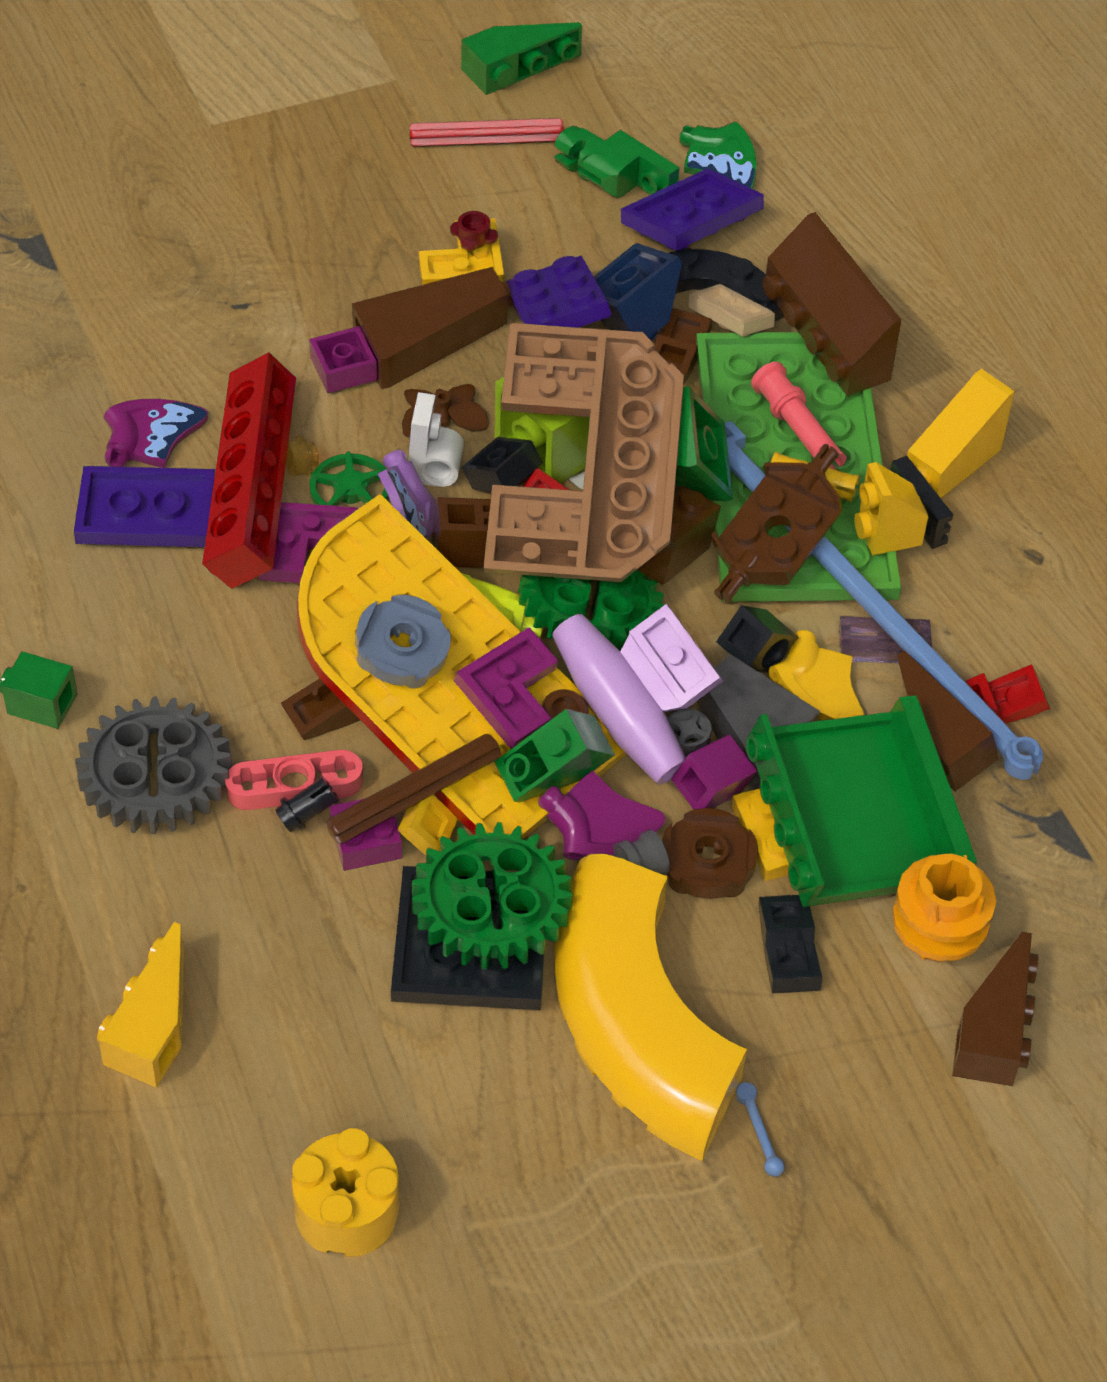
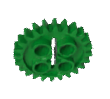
M634 571L622 582L597 580V589L592 606L593 615L589 621L619 651H621L628 638L629 632L665 605L662 604L664 593L656 591L658 582L646 580L647 576L639 571ZM522 575L518 588V593H520L518 602L519 605L525 606L523 615L525 617H535L533 627H548L547 637L549 639L553 638L554 630L562 622L577 614L585 616L591 590V580Z
M497 822L493 833H486L484 826L481 823H477L476 835L469 836L460 827L457 828L456 842L451 841L445 836L440 837V851L431 848L426 850V863H417L416 879L412 880L413 914H418L419 931L428 930V943L430 945L443 941V956L445 957L452 955L457 950L461 951L462 965L468 964L473 956L480 957L482 969H487L491 958H498L502 968L506 969L508 968L509 956L515 955L525 964L528 961L529 948L543 955L545 953V939L554 942L559 940V927H567L568 910L572 908L571 876L565 875V860H554L555 847L550 845L539 850L540 835L536 833L525 841L521 839L522 827L517 826L510 835L504 834L501 822ZM482 861H488L491 866L495 900L498 902V917L502 927L500 930L495 929L493 925L490 893L488 888L485 887L486 873ZM507 870H517L518 872H507ZM467 876V877H470V878H468V879H459V878H457V877ZM524 910L528 913L517 914L513 911ZM467 917H476V918H479V919H478V920L471 921V920H466V919H464V918H467Z

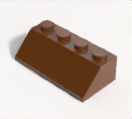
M816 212L808 214L768 257L766 276L763 278V288L766 296L770 300H774L782 310L789 326L795 327L804 339L808 351L811 354H815L824 365L831 381L837 382L844 393L849 396L891 381L902 320Z

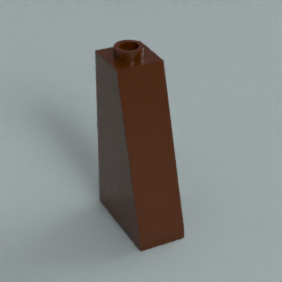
M489 267L352 303L353 328L360 327L377 361V382L381 390L397 384L506 325L507 306L512 304L511 291L507 282H501L494 268Z

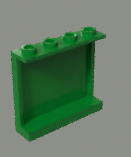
M917 695L899 697L891 711L885 713L771 727L767 714L759 716L746 739L747 755L750 761L756 764L761 779V797L764 803L770 806L775 821V839L777 844L784 848L789 863V882L791 887L798 891L803 907L896 894L902 874L914 862L928 856L955 854L964 857V855H967V859L976 865V856Z

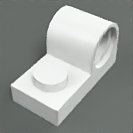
M418 392L411 423L408 461H412L424 485L446 487L452 485L458 478L464 440L456 431L440 427L442 414L434 413L435 395Z

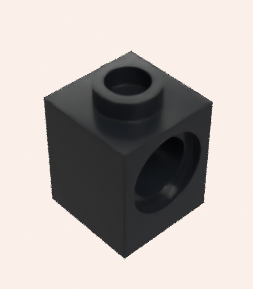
M741 605L716 643L729 654L756 671L769 672L771 666L782 661L798 636L767 609Z

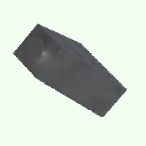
M731 654L717 667L713 665L724 681L701 697L699 711L710 720L712 731L718 740L730 734L746 754L747 736L761 714L768 715L771 727L818 721L820 714L818 709ZM751 762V763L753 764V766H754V767L756 768V770H757V767H756L755 762H754V763ZM758 770L748 783L751 790L760 788L761 779Z

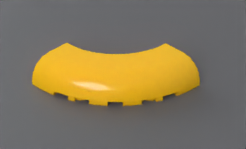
M590 854L580 859L571 878L572 908L568 910L567 927H559V940L554 942L556 991L563 1019L566 1020L569 1030L575 1039V1047L582 1061L593 1076L597 1075L599 1080L609 1089L614 1102L621 1109L626 1107L647 1125V1131L670 1146L703 1161L732 1102L737 1087L742 1081L747 1049L727 1040L698 1019L680 999L665 974L656 943V928L664 910L668 877L619 857L608 854Z

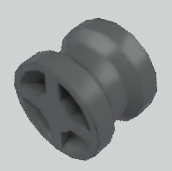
M680 709L673 712L667 718L685 757L709 744L712 733L711 722L700 711ZM688 739L693 740V742L686 743Z
M649 829L642 832L635 841L622 840L614 844L613 853L615 857L625 859L662 875L669 873L670 864L666 849L659 836L653 830Z

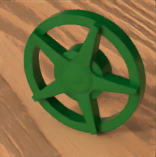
M347 451L346 454L330 457L320 463L311 474L309 482L311 499L316 505L338 506L341 502L355 504L360 501L366 504L373 499L368 493V485L381 480L378 473L387 468L369 456L350 453V451ZM345 464V470L337 474L325 473L336 466ZM353 464L363 465L374 471L362 473L354 470ZM317 483L333 487L334 495L328 503L319 496L316 489ZM384 487L381 495L388 501L389 496Z

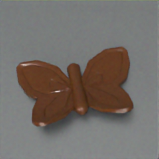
M472 384L453 387L448 392L438 389L435 394L420 389H407L404 391L405 399L411 406L405 412L402 420L403 435L407 438L411 434V423L418 392L435 395L434 413L442 414L441 426L443 427L450 425L449 417L457 426L471 432L485 431L489 426L487 414L479 404L473 402L475 390Z

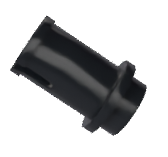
M321 776L316 782L291 799L282 798L280 800L281 805L275 808V811L290 832L297 828L302 831L306 828L304 823L332 804L339 802V798L335 792L332 793L331 789L333 788L325 777Z

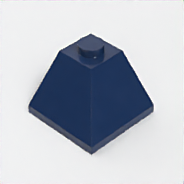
M639 243L632 245L594 276L608 302L612 315L600 321L609 330L643 332L650 340H653L657 336L658 330L670 321L682 266L680 258Z

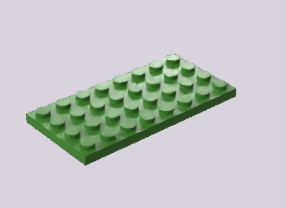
M798 332L753 333L744 337L737 333H696L701 399L724 422H733L746 436L745 448L741 450L763 472V465L766 462H771L775 452L806 462H811L814 458L789 427L788 423L772 415L769 409L770 403L764 395L758 394L753 390L751 380L754 374L768 363L780 362L786 368V377L792 385L798 386L804 391L806 395L805 405L838 448L846 455V462L842 467L835 460L832 464L838 471L860 475L859 484L855 487L857 491L853 502L841 499L843 511L824 536L886 600H899L901 583L896 551L872 556L865 539L858 537L854 524L855 514L859 513L861 505L859 488L860 484L865 482L867 465L873 462L882 465L871 388L847 396L837 382L831 381L828 377L826 369L818 357L808 351L804 339ZM731 469L733 499L729 501L711 500L721 506L714 530L718 534V538L753 493ZM776 525L767 534L778 538L788 534L789 530L784 525ZM716 551L720 585L728 575V567ZM811 554L788 585L750 584L748 587L742 585L731 602L837 601L855 599Z

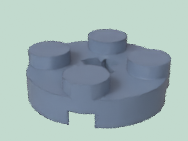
M410 595L392 596L391 601H385L378 605V601L369 605L359 619L355 634L358 665L365 671H369L376 678L390 684L407 686L409 688L424 686L429 678L441 670L450 648L451 636L449 629L446 631L445 625L440 620L442 615L432 604ZM400 632L410 635L409 643L412 646L399 647L390 637L394 634L398 638Z

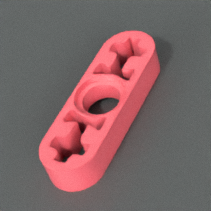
M334 750L241 762L229 769V778L225 779L227 798L234 807L242 810L277 807L281 805L280 800L286 797L289 800L316 782L315 772L321 771V776H324L332 786V793L335 792L339 799L347 798L356 794L363 785L362 761L359 756L351 751ZM340 769L345 770L347 777L338 778L336 771ZM294 772L301 773L308 778L299 787H289L282 783L284 776ZM273 777L274 788H268L267 778ZM251 781L253 789L243 790L242 782Z

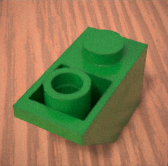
M565 709L494 761L514 802L520 803L544 794L551 786L562 788L582 780L591 771H594L615 756L595 716Z

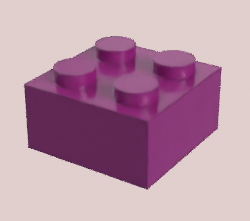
M359 326L309 339L310 358L327 393L377 380V361Z
M364 799L329 806L330 818ZM394 816L344 844L336 843L343 871L402 859V841L397 831L398 827Z

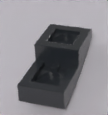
M799 894L759 897L761 932L772 993L820 991L822 973L814 944L815 924L811 908L802 906Z

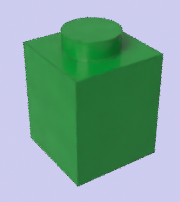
M23 651L19 654L14 665L5 669L0 680V692L4 697L7 714L59 729L78 695L73 666Z

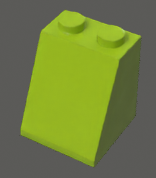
M504 377L495 382L494 439L500 436L532 440L543 462L538 468L560 484L584 470L590 417L502 411L501 400Z

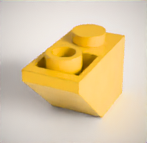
M877 462L868 463L865 482L860 484L859 488L860 510L854 517L858 537L865 539L872 556L921 546L925 535L928 514L913 484Z

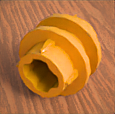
M939 854L916 861L902 874L898 886L896 901L892 911L895 932L905 946L921 956V960L927 958L934 961H956L972 955L982 946L987 938L997 902L994 886L984 871L967 859V855L962 857L955 854Z

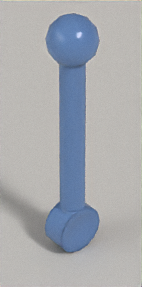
M741 1083L737 1087L736 1099L739 1103L746 1105L766 1158L764 1164L765 1172L772 1177H777L783 1173L785 1166L782 1159L774 1153L756 1106L757 1089L752 1083Z

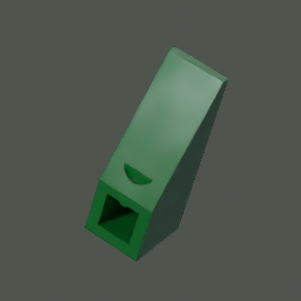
M580 22L490 27L461 39V70L485 95H488L581 56L582 24Z

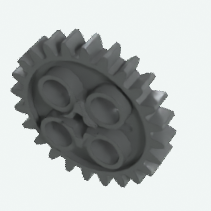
M155 696L152 698L149 707L143 708L138 699L133 700V710L126 712L119 705L115 706L116 718L114 720L101 715L99 717L101 730L95 728H88L86 730L88 742L79 743L80 758L75 760L79 789L84 791L87 806L96 805L99 818H103L111 813L112 824L116 828L125 820H129L132 833H136L142 823H148L151 834H156L159 823L164 822L173 832L176 831V819L182 817L187 823L192 825L194 824V810L209 814V799L214 801H221L223 799L221 787L226 786L225 779L229 778V769L232 767L229 740L223 737L220 723L211 725L209 712H204L196 717L195 704L193 703L188 704L183 710H179L176 698H172L166 707H160L159 700ZM158 733V794L155 797H151L149 773L152 770L150 741L151 735Z

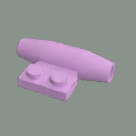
M667 604L629 632L630 634L621 651L583 614H577L568 618L554 630L552 636L576 687L617 745L657 785L670 781L686 757L664 712L687 709L724 680Z

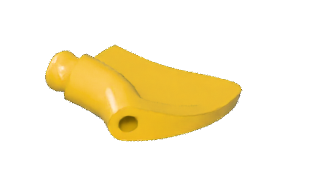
M809 630L795 632L798 638L789 649L786 660L769 668L770 680L820 711V720L837 719L838 713L864 715L851 684L850 674L853 657L820 648L816 643V636Z

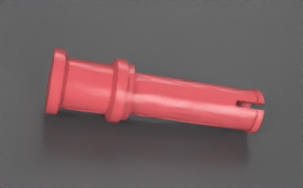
M771 362L761 367L754 374L751 386L756 393L763 394L770 403L769 409L772 415L788 423L789 427L794 431L813 458L820 451L823 444H828L829 448L831 446L834 447L839 453L835 461L842 467L846 462V455L838 448L813 416L812 412L807 408L804 391L800 387L792 385L786 377L787 370L780 362ZM831 464V466L829 467L831 469L837 470L833 464Z

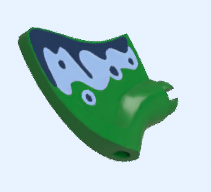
M734 121L722 127H706L701 125L696 127L686 125L683 127L679 142L682 146L689 147L684 163V173L694 175L708 168L751 189L754 188L756 179L755 150L750 137L738 122Z

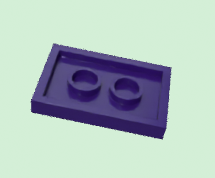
M707 168L621 208V223L638 231L639 234L648 236L666 245L667 248L677 251L685 249L690 244L706 236L714 235L718 230L735 222L743 221L747 216L764 209V194Z
M582 255L559 258L551 266L537 271L533 269L524 270L517 273L513 279L506 281L511 291L512 304L522 324L579 328L612 316L608 302Z
M83 466L74 526L75 544L205 547L215 469Z

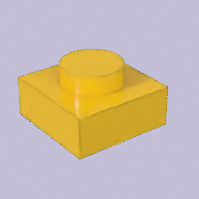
M432 795L406 810L397 831L426 855L428 848L440 851V837L445 836L450 839L458 819L442 802Z

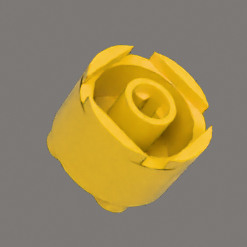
M349 1128L342 1133L323 1137L306 1148L292 1166V1193L296 1225L302 1237L313 1248L326 1254L328 1250L344 1253V1257H358L376 1250L391 1236L399 1213L398 1169L389 1151L382 1144L368 1137L364 1131L357 1128Z

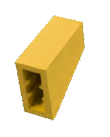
M983 369L978 370L908 450V458L940 498L1001 451L1015 391Z

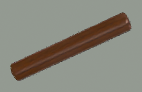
M483 734L334 815L326 822L330 835L337 844H344L496 761L501 756L497 741L491 734Z

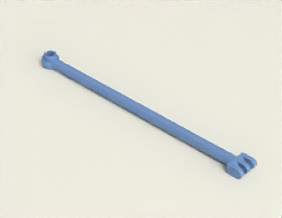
M727 421L725 422L730 469L753 492L765 477V473L741 450L745 448L746 436L733 422ZM824 536L811 553L817 561L903 651L909 654L993 733L996 748L1004 757L1003 766L1010 776L1026 780L1031 779L1032 773L1037 775L1043 761V751L1038 742L1030 737H1018Z

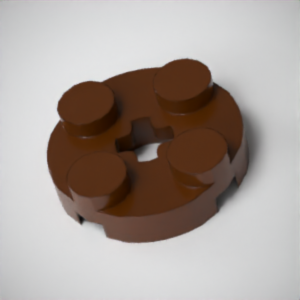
M715 808L694 809L685 813L683 820L677 822L673 827L671 823L664 832L662 843L669 858L670 868L667 876L672 890L681 894H690L709 899L736 897L744 891L746 883L755 872L758 845L755 835L750 828L749 832H747L744 827L738 824V817L730 812ZM709 846L714 848V854L721 856L715 859H705L698 854L703 853L704 847Z

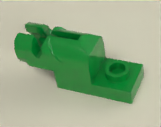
M573 125L560 133L554 145L555 148L563 152L554 156L555 162L571 172L578 171V177L592 182L616 198L624 196L636 186L651 195L679 182V166L621 129L604 141L587 129Z

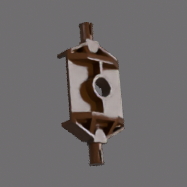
M823 444L814 459L807 464L766 462L763 465L765 477L718 538L716 532L712 533L714 547L728 567V575L714 591L720 600L723 601L724 599L726 603H730L742 585L747 587L750 584L788 585L843 511L841 498L825 475V472L839 456L834 447L831 446L829 448L828 444ZM776 525H786L790 528L788 534L778 538L767 534Z

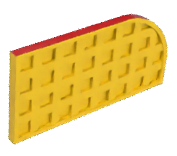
M381 494L377 495L332 527L319 540L307 560L297 598V626L304 653L319 679L412 773L483 734H491L497 741L501 756H503L511 749L457 686L454 679L457 671L516 636L521 631ZM410 595L432 604L442 615L440 620L445 625L446 631L449 629L451 636L450 648L441 670L429 678L424 686L409 688L407 686L390 684L376 678L369 671H365L358 665L355 646L358 622L365 609L374 602L378 601V605L385 601H391L392 596ZM400 632L398 638L394 634L390 637L399 647L412 646L409 643L410 635ZM557 667L555 671L526 688L541 706L548 694L560 689L574 691L586 701L576 685ZM586 701L589 715L595 716L615 756L594 770L600 777L627 754L617 745ZM494 762L434 794L473 835H476L477 823H481L484 826L486 833H493L497 822H501L504 834L508 835L517 826L522 827L521 839H524L548 820L546 817L548 812L538 804V800L544 794L520 803L514 802ZM578 782L559 789L566 795Z

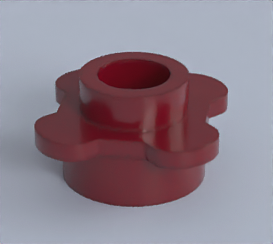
M480 211L465 212L458 218V222H454L450 226V233L459 238L461 241L460 246L464 250L472 251L482 247L485 243L492 244L498 239V232L490 228V218Z

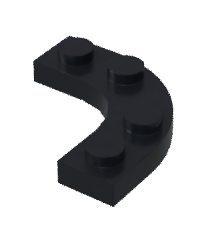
M688 247L669 252V254L678 256L682 262L675 294L689 290H702L721 284L775 313L774 322L785 318L784 313L775 301L770 300L765 294L763 278L766 274L750 260L720 251L691 249Z

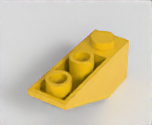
M174 921L165 937L159 936L154 941L149 951L148 963L139 976L134 975L128 981L123 993L122 1003L114 1015L109 1014L104 1018L97 1033V1042H99L103 1065L155 1088L158 1087L182 1048L185 949L181 924Z

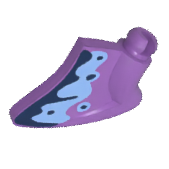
M402 450L393 451L384 456L383 464L387 469L378 473V476L387 491L393 507L428 540L433 531L436 512L435 498L424 486L412 461H407L405 452Z

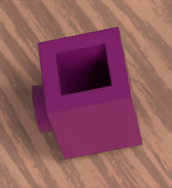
M729 734L690 753L671 777V780L693 810L715 808L732 799L733 795L740 794L757 773V770L750 762L747 754L741 750Z

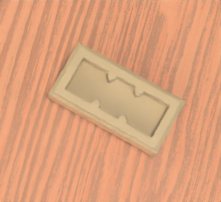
M721 284L689 294L688 307L711 318L714 322L718 323L719 327L731 330L742 337L774 327L775 313Z

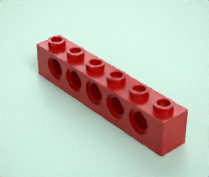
M270 352L229 373L202 565L231 589L273 570L296 377Z

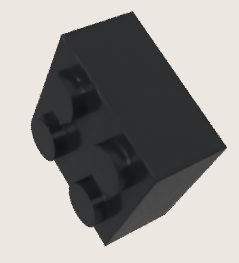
M498 436L464 464L462 469L472 489L492 492V485L517 486L522 480L530 477L543 462L532 440Z

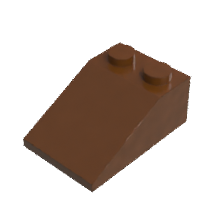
M675 486L670 544L639 567L637 571L662 585L667 583L710 548L711 535L715 530L721 506L707 499L698 491L691 490L685 486Z

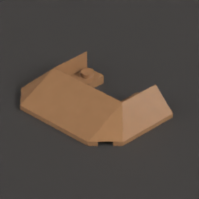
M510 323L501 400L502 411L590 417L583 491L492 485L484 572L622 582L670 544L684 375L673 363L669 364L654 349V343L643 332Z

